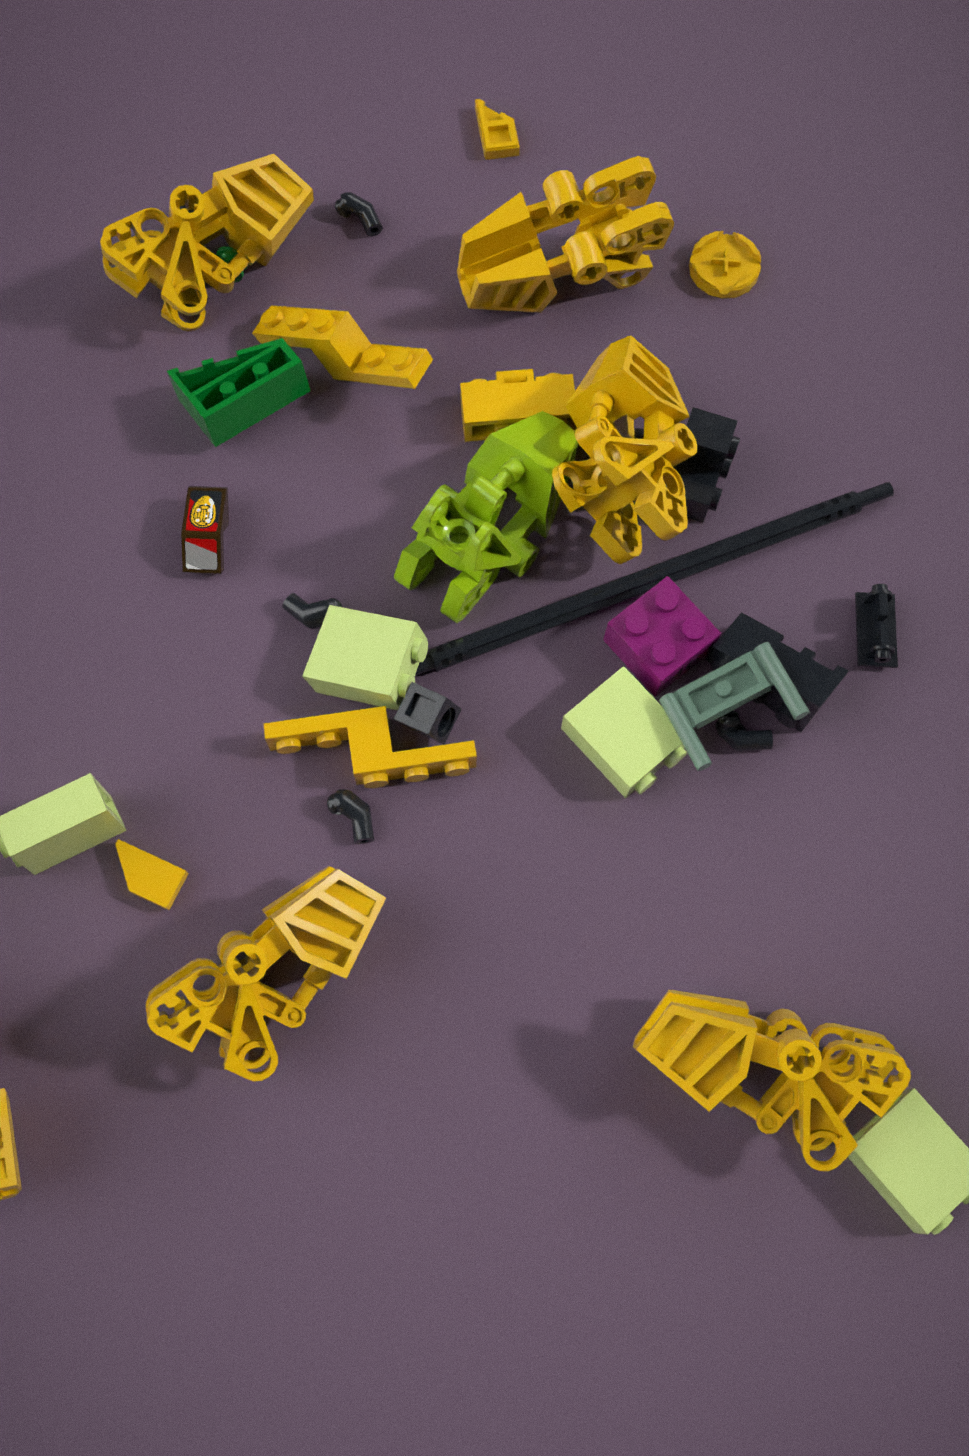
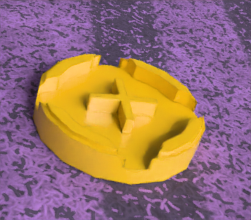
M714 231L703 236L694 245L689 261L692 280L698 288L708 295L722 299L736 298L748 293L756 284L761 270L759 250L751 240L742 234L733 232L732 235L723 234L724 231Z

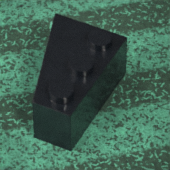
M741 612L713 645L706 661L711 664V668L714 671L736 658L753 651L760 644L769 642L810 713L799 720H795L775 685L771 687V691L752 701L758 704L763 703L775 712V717L786 727L796 728L802 732L849 671L839 665L834 670L825 667L813 660L816 657L814 651L806 647L801 652L794 650L781 642L784 639V635Z

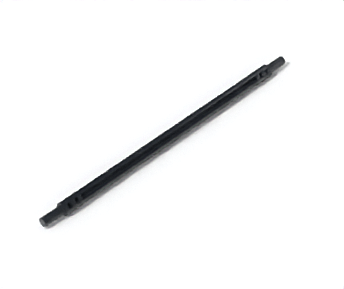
M885 482L859 493L855 491L845 493L428 650L425 660L419 663L415 676L432 669L438 672L648 592L667 576L673 582L860 513L862 507L893 496V487L890 482Z

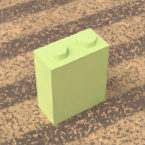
M329 605L302 677L317 693L398 710L411 682L415 683V674L419 663L423 662L426 658L428 639L417 622Z
M624 666L563 716L561 729L625 798L635 790L639 795L645 792L657 780L654 774L664 765L671 769L687 754L663 707Z
M89 773L1 815L0 852L4 858L11 857L17 867L23 866L36 875L127 830L111 795Z
M915 1088L904 1090L882 1118L875 1115L853 1136L858 1146L848 1158L914 1233L927 1235L930 1232L933 1235L940 1233L952 1222L954 1217L950 1213L961 1202L964 1204L969 1203V1148Z

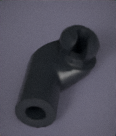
M352 192L342 193L340 195L341 198L335 201L337 213L340 216L343 215L344 218H348L352 213L357 215L368 236L372 237L381 233L383 226L372 203Z
M291 593L283 602L282 608L306 627L314 629L322 626L329 605L343 606L335 598L308 604L297 594Z
M735 711L721 716L716 722L718 735L737 751L770 750L773 747V735L770 729L748 731L740 723L739 714Z
M340 789L336 793L331 794L327 799V808L332 814H343L351 820L354 843L366 844L373 842L374 833L370 806L347 789Z

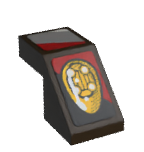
M188 487L181 531L182 572L222 574L224 571L223 532L229 526L228 487Z

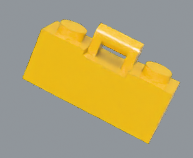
M533 369L495 372L496 380L474 379L470 382L460 383L464 442L486 440L489 434L542 411L563 420L574 431L576 430V425L565 407L575 392L573 374L549 373L544 376L535 377L534 380Z

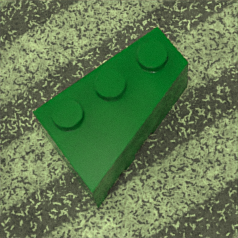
M283 338L236 351V357L219 362H214L213 358L201 361V367L180 372L178 368L166 371L178 400L215 447L311 391L301 359Z

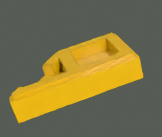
M475 99V112L485 160L519 156L520 146L514 119L503 112L498 114L485 106V101Z
M118 839L115 846L129 891L169 911L189 873L178 866Z

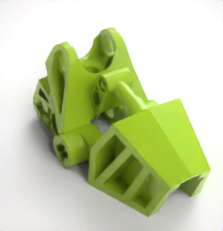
M542 411L489 434L467 465L464 481L467 485L460 493L446 484L440 486L411 527L418 534L416 539L402 550L394 573V579L408 590H414L434 568V561L437 557L447 565L462 571L450 582L440 609L442 614L458 623L468 615L497 578L501 567L507 568L518 577L523 576L539 553V548L526 539L533 531L547 538L562 499L553 483L552 471L554 467L562 462L575 460L578 447L575 431L563 420ZM563 475L565 482L568 484L570 478ZM509 487L517 494L515 500L522 504V506L504 528L499 531L495 527V523L507 496L504 490Z

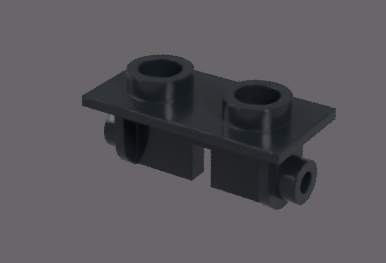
M875 584L869 593H855L857 666L897 668L895 594L888 590V585Z

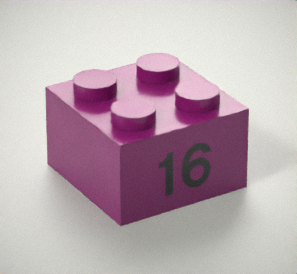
M667 576L608 622L603 641L656 697L710 653L713 645L718 641L721 632Z

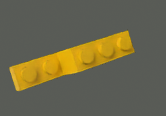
M271 305L262 314L260 322L252 332L262 344L283 338L291 347L310 348L333 379L415 389L433 361L427 349L371 344L348 311Z
M386 706L263 723L265 740L270 751L277 750L281 754L295 753L300 751L302 746L315 744L320 748H331L340 745L343 740H349L356 785L364 784L366 788L383 787L389 783L388 780L405 778L406 782H419L428 779L429 774L445 772L446 776H460L470 771L469 768H476L477 755L474 740L392 752Z

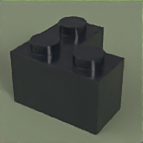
M695 407L692 408L686 426L691 430L696 439L697 452L694 456L673 468L677 470L684 482L687 518L703 523L708 509L716 511L723 490L717 488L716 484L719 477L726 479L740 438L733 436L737 420Z

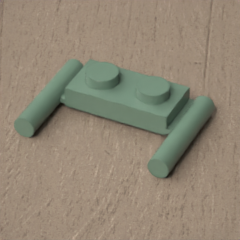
M769 642L760 644L753 651L659 699L697 771L708 768L712 765V762L693 728L697 727L699 729L771 691L772 686L775 685L795 720H799L810 713Z

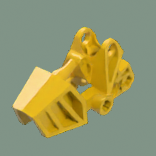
M275 154L214 172L212 188L203 194L191 185L178 186L170 195L169 217L157 208H146L104 228L100 245L103 253L102 262L105 274L135 298H138L149 282L162 291L161 299L164 300L161 316L184 331L197 330L205 321L207 292L204 281L221 293H229L234 287L235 278L248 265H252L257 261L267 266L293 227L314 201L313 189ZM155 219L163 225L164 231L162 233L155 230L143 232L141 226L146 220ZM130 228H132L135 236L133 237L131 236ZM223 235L229 247L237 249V255L227 264L203 245ZM117 236L120 241L112 245L111 238ZM186 304H191V305H193L194 307H187V306H185V305H186ZM178 311L188 316L200 314V317L194 323H186L180 319Z
M641 156L632 157L598 171L585 180L582 190H579L572 172L568 170L554 172L542 184L546 200L526 206L523 194L519 192L462 235L457 275L468 308L541 313L557 294L553 280L565 275H572L574 282L581 285L592 284L603 278L618 289L628 288L641 282L653 268L649 255H644L642 252L663 249L674 227V221L666 203L654 202L645 205L656 181V174L649 158ZM603 187H607L603 191L595 193L597 190ZM634 206H643L633 211L627 208ZM579 219L580 224L577 226L575 234L566 241L565 245L561 246L564 254L546 261L542 248H540L541 245L537 234ZM627 272H635L629 277L621 278Z
M630 335L611 343L597 357L565 406L577 427L575 430L576 441L591 459L562 462L554 467L552 471L555 489L569 512L571 513L581 506L586 509L596 520L590 536L618 564H623L639 556L642 552L641 526L638 525L637 514L661 540H670L687 528L688 520L684 482L680 474L673 467L694 456L697 452V443L693 433L685 424L679 423L688 418L689 413L669 368ZM638 417L644 419V439L634 438V420ZM563 475L571 478L573 489L565 482Z
M327 866L261 909L267 919L249 935L240 930L226 933L220 939L217 946V954L221 961L220 965L207 958H197L156 985L148 993L146 1000L147 1023L150 1029L156 1035L190 1052L194 1051L206 1029L221 1037L219 1055L224 1058V1069L251 1081H262L270 1077L278 1065V1055L263 1016L265 1015L290 1028L301 1026L306 1019V1007L319 989L323 990L333 973L347 979L386 897L341 870ZM289 949L300 960L311 964L303 976L305 980L293 998L259 982L265 975L266 970ZM244 951L247 956L239 961L236 956ZM202 975H212L215 977V981L209 989L199 991L193 988V984L198 977ZM182 990L190 1003L187 1004L184 996L180 997L176 993ZM165 1003L168 1008L174 1007L175 1012L168 1015L165 1011L159 1012L158 1007ZM256 1047L264 1048L262 1055L258 1059L251 1061L244 1059L249 1050ZM270 1057L269 1065L265 1068V1070L261 1072H252L248 1070L257 1069L263 1066L269 1060Z
M668 990L635 1036L633 1048L709 1112L719 1102L730 1108L734 1106L755 1119L758 1129L765 1134L776 1133L792 1114L793 1132L797 1142L801 1145L804 1159L811 1168L818 1171H830L837 1168L857 1148L858 1144L848 1130L844 1119L859 1101L882 1118L910 1082L911 1071L907 1067L905 1060L895 1051L894 1046L886 1037L877 1032L835 1023H824L814 1029L810 1037L801 1018L789 1009L773 1011L764 1020L748 1014L749 1007L746 1001ZM787 1025H791L793 1029L786 1030ZM833 1033L843 1039L829 1042L820 1052L819 1042L824 1035ZM841 1050L838 1054L831 1056L834 1052ZM851 1054H853V1056H854V1060H853V1061H850V1060H849ZM750 1061L783 1071L759 1101L743 1092V1087L739 1085L747 1077ZM894 1067L899 1071L897 1076L890 1075L887 1082H883ZM832 1142L835 1143V1153L829 1160L818 1161L810 1155V1151H820Z

